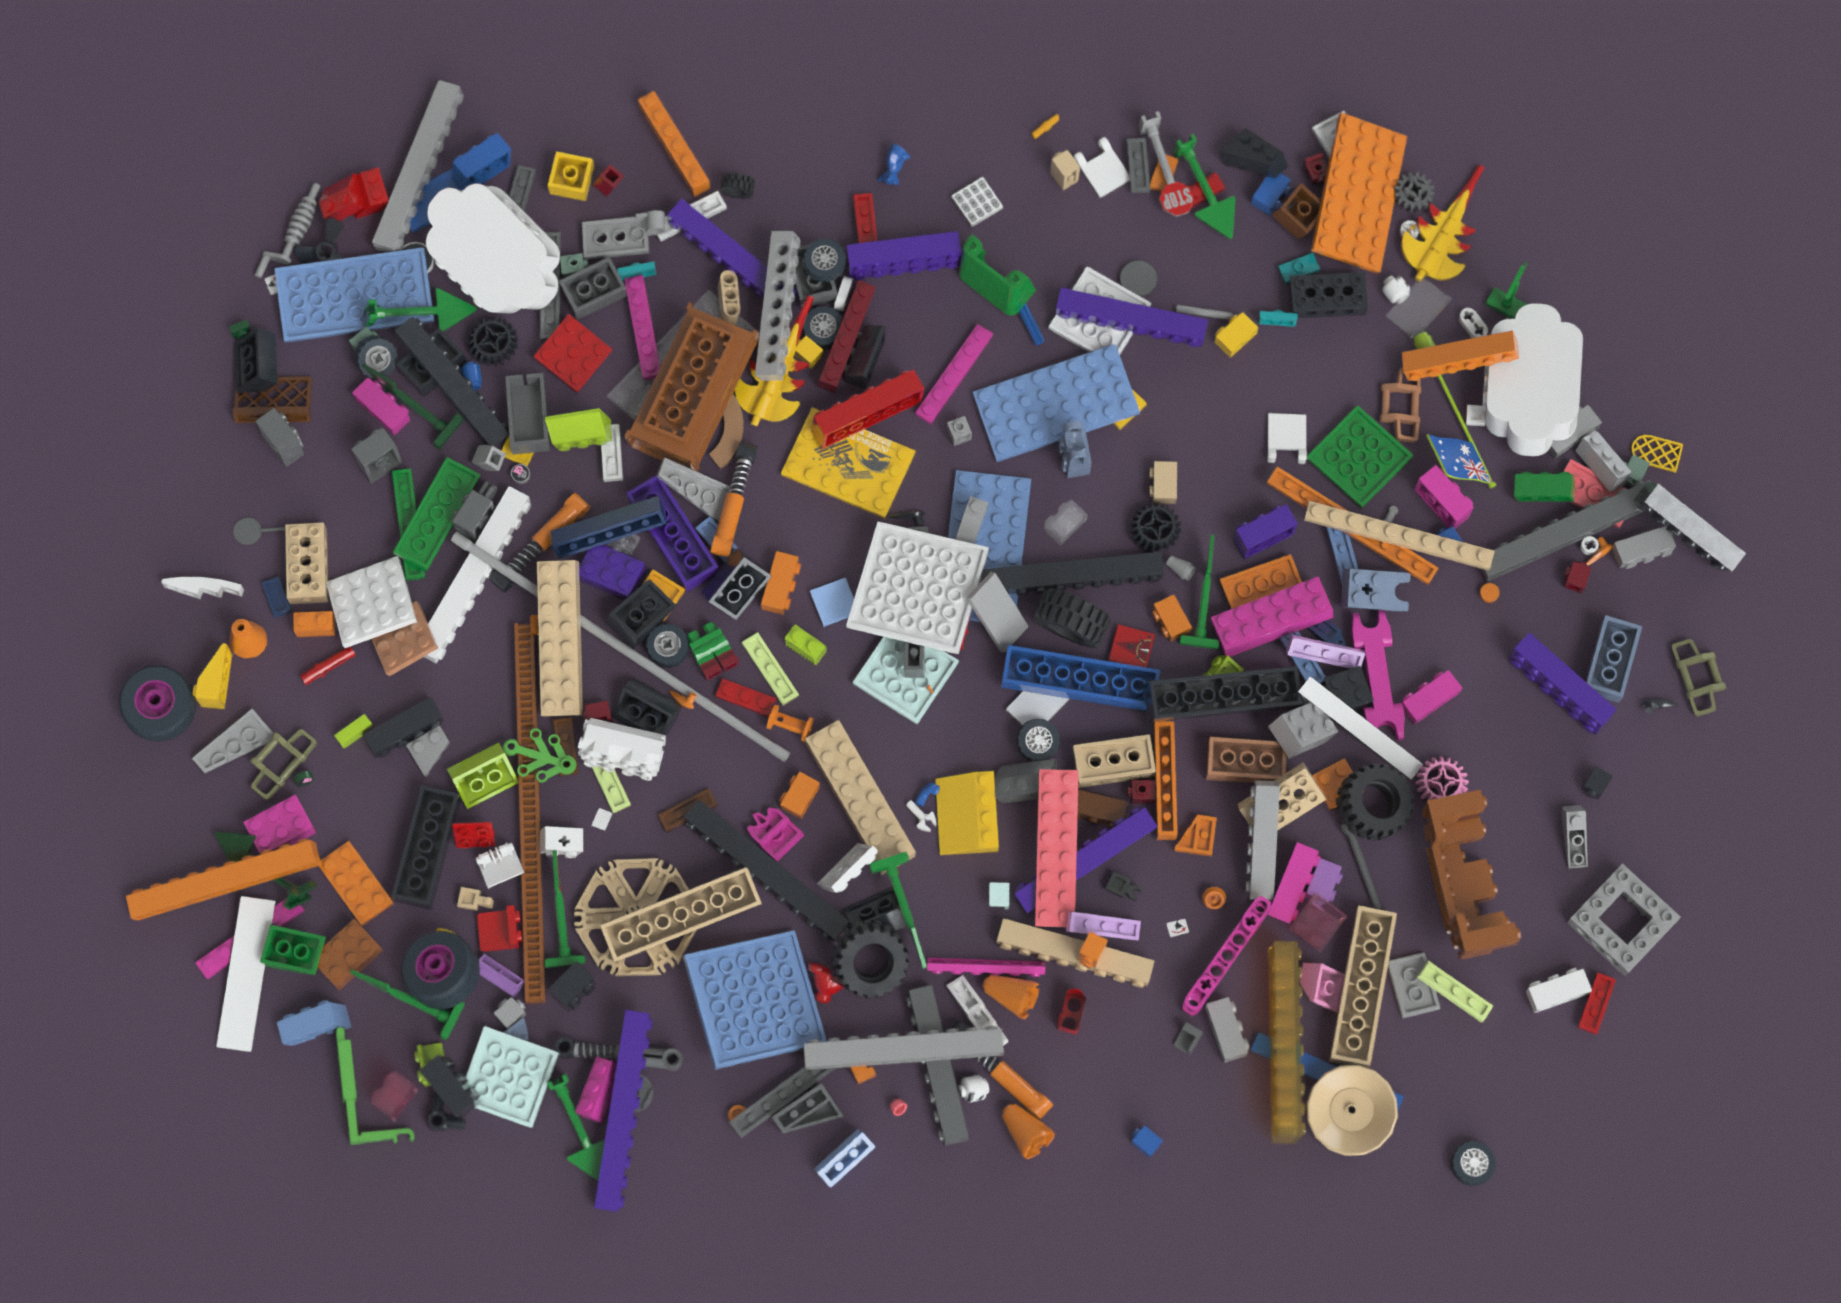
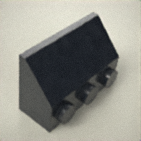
M864 326L863 331L858 332L856 338L858 344L856 348H852L849 356L851 362L849 365L846 364L843 371L846 383L867 389L886 340L885 326Z
M256 328L234 343L237 393L267 391L278 384L276 334Z
M736 548L702 593L708 602L737 620L772 575L754 559Z
M632 678L624 686L611 717L628 727L666 735L667 737L679 716L682 705Z
M893 887L843 909L851 929L853 928L852 924L858 922L861 925L863 920H869L871 923L877 920L883 925L886 923L895 931L907 927Z

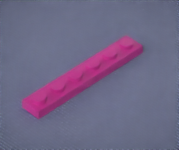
M643 275L626 278L625 284L644 381L655 379L661 366Z
M979 324L976 325L916 411V416L932 425L993 337V333Z
M285 899L274 907L272 925L283 927L303 913L304 909L299 905L288 910L283 906L286 901ZM235 935L196 962V965L207 980L230 964Z
M927 957V971L936 974L943 971H951L952 974L970 972L973 975H980L982 972L991 975L1009 973L1011 976L1029 974V976L1038 977L1041 974H1045V961Z

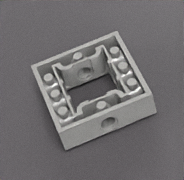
M1622 864L1569 919L1567 924L1622 975L1626 976L1681 917ZM1620 894L1627 899L1628 903L1631 902L1641 912L1642 916L1645 915L1650 920L1628 945L1599 919Z

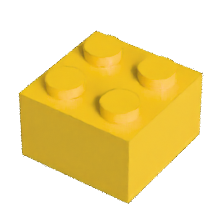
M556 152L548 183L549 193L586 201L594 170L593 159Z

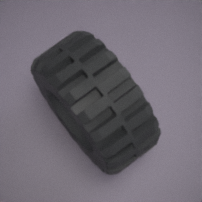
M1053 588L1044 592L1034 613L1035 621L1046 630L1070 642L1088 648H1097L1101 645L1111 623L1109 614L1105 613L1098 606L1076 595Z
M1378 763L1359 768L1342 781V786L1339 787L1337 792L1340 797L1336 798V805L1340 807L1337 809L1338 815H1342L1343 820L1341 822L1343 825L1347 824L1349 826L1348 830L1352 834L1356 832L1357 837L1361 839L1367 837L1366 839L1370 841L1382 840L1402 830L1406 823L1410 821L1412 816L1409 813L1414 811V805L1411 804L1414 800V794H1410L1409 790L1412 788L1410 784L1407 785L1404 781L1406 778L1403 774L1400 776L1397 774L1398 770L1395 768L1389 769V766L1385 764L1379 766ZM1365 786H1374L1386 796L1388 812L1384 819L1373 817L1365 809L1362 802V793Z
M863 920L861 925L856 922L852 924V929H844L843 937L838 936L836 939L838 944L833 946L832 952L834 956L831 957L832 964L834 965L833 970L839 981L849 992H853L858 997L864 995L866 999H872L873 995L881 998L885 992L888 994L892 993V988L895 985L899 987L902 984L900 979L901 977H906L907 972L905 969L909 967L910 962L907 959L909 952L902 938L891 926L886 923L883 925L877 920H874L873 923L869 920ZM877 943L883 945L888 955L882 969L871 975L857 973L853 967L856 953L868 944Z

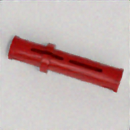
M351 647L344 648L325 661L314 664L313 668L300 674V677L304 684L308 685L319 677L323 678L330 670L356 655Z

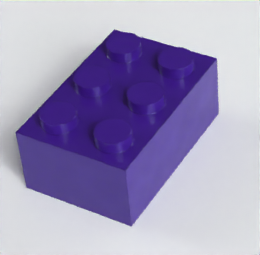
M1287 504L1282 507L1278 505L1271 509L1270 513L1266 515L1262 513L1256 516L1254 521L1240 524L1237 527L1238 529H1236L1233 541L1245 560L1293 536L1298 523Z
M601 545L588 549L579 567V581L626 600L636 591L646 571V566L644 562Z

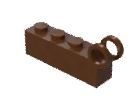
M1078 790L1077 820L1082 818L1091 824H1106V827L1112 829L1115 827L1114 822L1125 817L1128 802ZM1037 805V807H1036V818H1037V820H1038V805Z

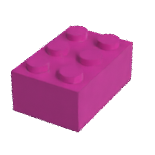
M1435 465L1419 478L1414 491L1448 529L1452 526L1456 529L1470 517L1474 508L1473 503L1469 497H1464L1455 482H1451L1447 478L1448 476L1445 475L1443 469H1439Z
M296 794L243 822L249 834L256 836L254 843L259 853L265 850H278L279 846L285 844L294 845L298 840L306 839L316 833Z

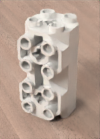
M593 718L585 720L583 727L584 735L580 738L578 745V755L584 760V765L588 767H601L608 772H613L615 768L619 767L622 769V774L626 776H640L647 781L657 776L664 753L662 746H665L666 735Z

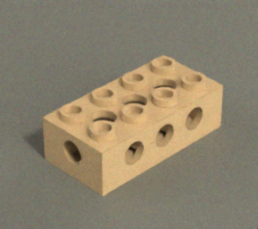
M324 523L286 525L287 599L290 604L328 602L327 528ZM310 543L308 547H303L304 544ZM311 561L309 565H303L305 562ZM306 580H311L310 583L303 584Z
M1150 735L1073 745L1072 753L1075 770H1079L1078 788L1155 777L1156 769ZM1135 756L1138 760L1131 761L1128 757ZM1114 758L1117 759L1119 763L1112 764L1109 760ZM1096 761L1100 765L1098 767H1093L1090 764V762Z
M1304 763L1299 764L1274 780L1278 781L1280 785L1279 800H1286L1284 804H1279L1277 830L1326 800L1323 791ZM1296 789H1303L1299 794L1294 793ZM1251 796L1238 803L1240 812L1250 825L1253 824V817H1250V806L1254 805V798H1251Z

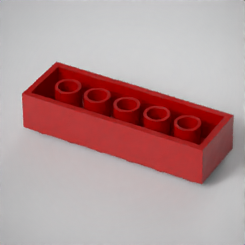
M914 369L909 372L907 370L903 371L894 379H886L877 387H869L860 395L854 394L843 403L837 402L826 411H818L813 417L811 432L821 449H824L921 403L924 386Z

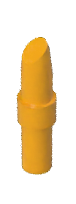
M1059 114L1043 122L1039 128L1031 133V136L1037 139L1044 132L1051 129L1059 121Z

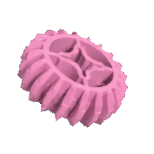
M1443 757L1439 758V762H1437L1436 758H1432L1431 763L1426 761L1425 767L1421 766L1419 769L1422 773H1418L1416 776L1420 779L1416 781V785L1421 786L1417 789V792H1424L1421 795V799L1427 797L1428 800L1446 797L1447 788H1452L1453 786H1457V790L1452 795L1467 792L1468 788L1464 785H1467L1469 781L1463 779L1467 776V773H1461L1463 766L1457 768L1458 762L1454 761L1451 764V758L1449 757L1446 762H1444ZM1438 769L1437 777L1427 780L1428 774ZM1446 770L1451 772L1454 777H1449L1446 774ZM1440 779H1442L1443 783H1445L1444 787L1439 782ZM1429 787L1435 788L1438 791V795L1434 794Z

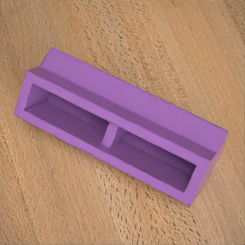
M484 954L479 959L480 975L515 998L521 990L524 980Z

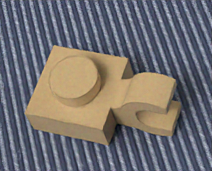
M461 887L457 904L458 908L475 911L478 910V905L493 908L494 900L489 897H482L480 890Z

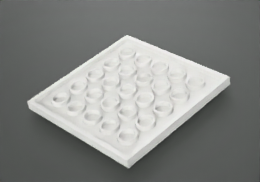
M877 522L847 621V628L959 654L972 606L966 597L980 583L989 547Z

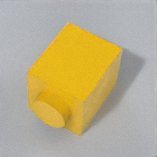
M805 336L803 339H799L794 356L802 362H807L809 364L808 367L812 369L823 357V349Z

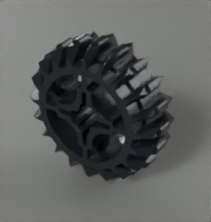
M490 316L487 322L482 318L481 325L477 322L475 323L477 329H470L472 334L468 335V340L470 341L467 342L468 347H470L469 352L474 354L473 358L475 360L479 359L480 364L486 361L488 367L491 362H493L495 367L499 361L504 365V359L506 358L510 361L511 357L509 354L515 355L514 349L518 348L516 343L518 336H515L517 332L515 329H512L511 323L507 324L505 319L500 322L498 316L495 318V321ZM492 330H499L502 332L494 333ZM486 333V337L478 343L481 335ZM490 336L495 341L496 347L492 344ZM508 340L505 348L500 351V346ZM491 350L494 353H486L484 351Z
M1151 502L1150 508L1144 504L1143 510L1137 509L1138 515L1134 514L1132 516L1134 521L1130 523V526L1133 527L1130 533L1135 534L1133 540H1139L1138 546L1144 544V551L1148 547L1151 548L1150 551L1152 553L1155 548H1157L1158 552H1162V547L1165 550H1169V545L1174 546V540H1179L1178 534L1182 530L1179 528L1181 521H1176L1179 519V515H1173L1174 509L1168 511L1167 504L1164 508L1161 507L1160 502H1158L1157 507H1154V503ZM1151 515V521L1146 523L1145 526H1140L1143 519ZM1158 515L1164 517V518L1167 519V520H1165V521L1160 520V519L1158 518ZM1154 521L1155 525H1158L1157 527H1159L1158 533L1157 530H1154L1153 528ZM1171 529V533L1166 538L1161 539V533ZM1144 534L1152 535L1154 540L1149 539Z

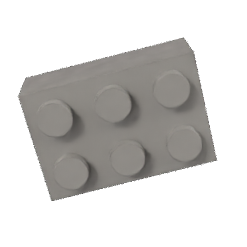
M1312 702L1281 715L1268 726L1289 759L1326 743L1339 732L1329 716Z

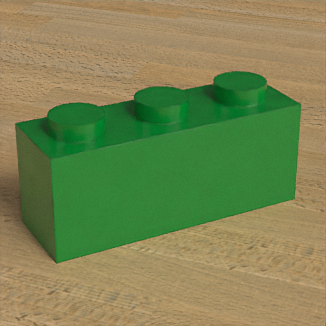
M1522 472L1521 474H1515L1514 497L1517 502H1574L1575 478L1569 472H1559V474H1551L1550 472H1540V474Z

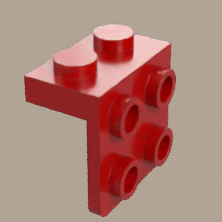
M514 905L506 906L507 910L478 914L479 942L482 952L520 948L519 942L522 941V932L518 930L517 923L521 922L520 911H516Z

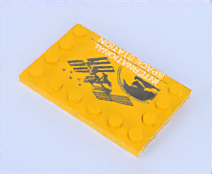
M812 407L781 475L885 519L916 451L865 429L821 449L811 432L813 417L820 410Z

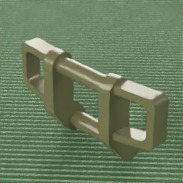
M1692 639L1673 644L1672 650L1677 661L1675 664L1677 669L1680 670L1687 690L1686 696L1688 700L1690 699L1695 716L1699 717L1714 712L1716 705L1713 692H1719L1727 688L1725 682H1722L1715 661V653L1700 654ZM1690 644L1696 656L1680 661L1676 649ZM1700 662H1708L1715 684L1695 690L1687 667ZM1710 693L1712 707L1698 711L1693 698Z
M303 729L298 730L288 741L277 732H274L272 739L256 757L250 760L261 771L252 783L251 788L266 801L270 800L285 785L286 779L299 764L305 762L307 756L316 747L317 741ZM302 735L311 741L310 746L303 754L291 745ZM278 743L295 757L279 777L261 763ZM264 776H267L276 784L268 794H264L257 788V785Z

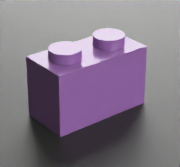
M1320 858L1305 898L1327 906L1329 901L1333 902L1336 891L1333 890L1336 883L1340 884L1343 873L1340 872L1342 866Z

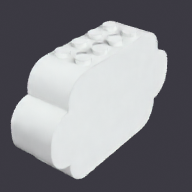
M472 184L464 190L454 188L443 189L432 199L428 207V219L433 227L426 238L427 250L436 260V265L441 269H445L449 273L448 277L454 282H458L461 285V290L467 295L470 294L477 306L483 307L490 312L515 313L521 308L542 309L551 302L558 290V280L553 272L560 259L558 246L502 189L494 186Z
M1528 304L1517 312L1515 319L1502 320L1492 330L1491 335L1514 331L1518 341L1519 359L1512 362H1501L1492 366H1485L1482 412H1486L1485 422L1488 430L1496 436L1507 437L1508 445L1515 453L1524 456H1539L1551 448L1553 440H1565L1572 436L1576 430L1580 401L1583 336L1575 325L1561 322L1560 315L1555 308L1546 304Z

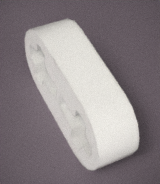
M844 276L834 309L842 312L845 310L852 289L853 278Z
M1465 308L1461 311L1459 322L1471 338L1487 335V326L1473 309ZM1465 314H1466L1467 316L1471 315V316H1472L1471 319H1470V320H1469V319H1466V320H1465V319H1464ZM1476 328L1477 330H1483L1482 335L1475 334Z

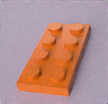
M1290 554L1221 578L1219 582L1230 609H1234L1302 583V580Z
M350 841L320 861V869L361 926L394 904Z

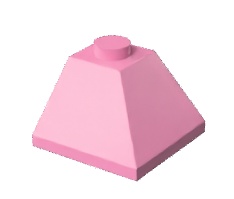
M1303 963L1300 984L1310 1001L1331 1011L1338 1012L1344 974L1321 963Z

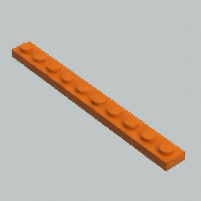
M1279 467L1275 469L1266 483L1306 509L1309 501L1346 510ZM1342 531L1426 585L1430 583L1439 569L1407 548Z

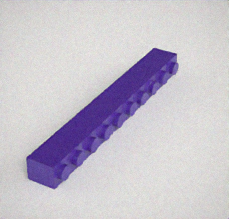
M625 1011L594 1206L596 1209L619 1212V1208L624 1206L625 1196H621L622 1188L627 1187L628 1176L624 1175L625 1169L630 1167L631 1162L628 1150L633 1148L634 1143L631 1131L632 1128L636 1129L637 1117H634L635 1109H639L640 1097H637L638 1089H642L644 1077H640L641 1069L645 1070L647 1060L643 1055L644 1049L648 1050L650 1038H646L647 1030H651L653 1018H649V1013Z

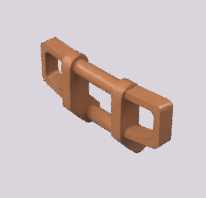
M1401 367L1397 373L1396 383L1381 385L1382 415H1380L1379 421L1381 423L1395 424L1396 440L1414 443L1418 440L1420 424L1418 414L1421 379L1415 381V385L1403 384L1404 370ZM1390 393L1412 394L1411 415L1389 414ZM1400 423L1413 425V437L1401 434Z

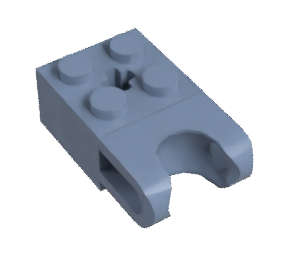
M1082 421L1064 423L1062 437L1059 438L1058 443L1059 453L1062 455L1063 460L1061 461L1063 473H1067V478L1090 475L1091 457L1085 427L1083 428Z
M1344 569L1341 608L1397 612L1409 611V603L1401 601L1395 596V588L1399 583L1410 582L1411 574Z

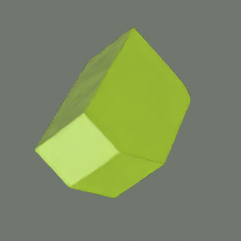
M363 714L334 736L340 745L346 748L362 737L363 734L367 733L373 725L367 716Z

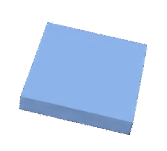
M846 578L810 590L823 627L849 618L854 598Z

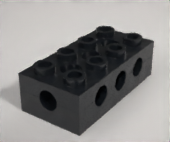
M1365 272L1290 276L1288 282L1290 312L1298 314L1297 318L1366 315L1368 301Z

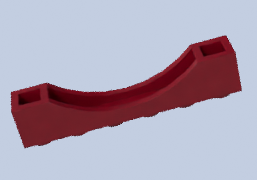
M858 280L817 387L832 393L836 392L876 286Z

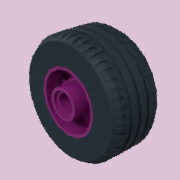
M154 665L142 668L133 673L121 689L122 691L119 696L121 716L132 732L142 739L153 742H164L174 739L179 734L181 735L183 731L185 732L186 728L191 724L193 716H195L196 699L193 696L191 686L183 675L170 667Z
M435 931L419 938L407 950L401 967L402 980L408 991L419 1002L432 1009H447L463 1002L473 992L480 975V963L476 953L462 937L449 931Z

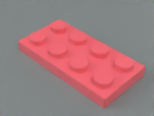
M1570 459L1564 472L1573 474L1575 478L1574 502L1570 503L1581 509L1588 504L1595 505L1606 496L1611 498L1617 495L1618 491L1624 489L1621 487L1610 492L1592 470ZM1623 521L1613 526L1619 529Z

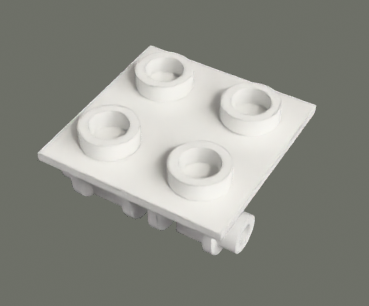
M512 842L500 846L499 849L495 847L493 852L490 849V853L478 854L479 857H476L488 888L524 873Z

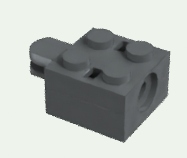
M486 481L479 493L472 490L470 495L467 494L462 501L463 506L452 517L456 532H459L474 543L477 542L495 511L492 498L497 491V486H491V483Z

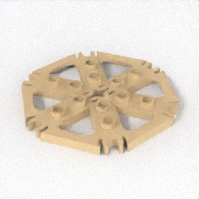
M659 858L613 860L617 866L616 868H614L612 862H608L610 870L606 872L600 867L602 876L596 870L574 909L576 911L574 916L582 917L580 922H574L575 927H582L579 929L575 928L576 932L597 966L599 967L600 963L604 961L601 965V970L604 971L605 967L610 965L612 966L610 974H615V977L661 975L657 967H660L661 971L666 973L664 965L669 963L674 968L675 964L671 960L672 958L678 965L697 931L694 930L685 934L675 951L669 950L665 943L647 949L646 952L650 956L652 963L649 967L638 968L626 967L624 964L626 958L614 962L609 947L605 953H600L589 938L591 930L601 929L600 925L627 915L626 912L629 914L633 913L631 909L634 912L638 911L636 906L640 910L657 903L668 883H675L681 893L689 890L676 868L670 874L673 870L671 864L668 869L664 870L662 869L664 861L660 860L658 866H656ZM647 868L650 874L636 897L625 880L623 872L626 869ZM599 885H605L619 908H590L588 903Z

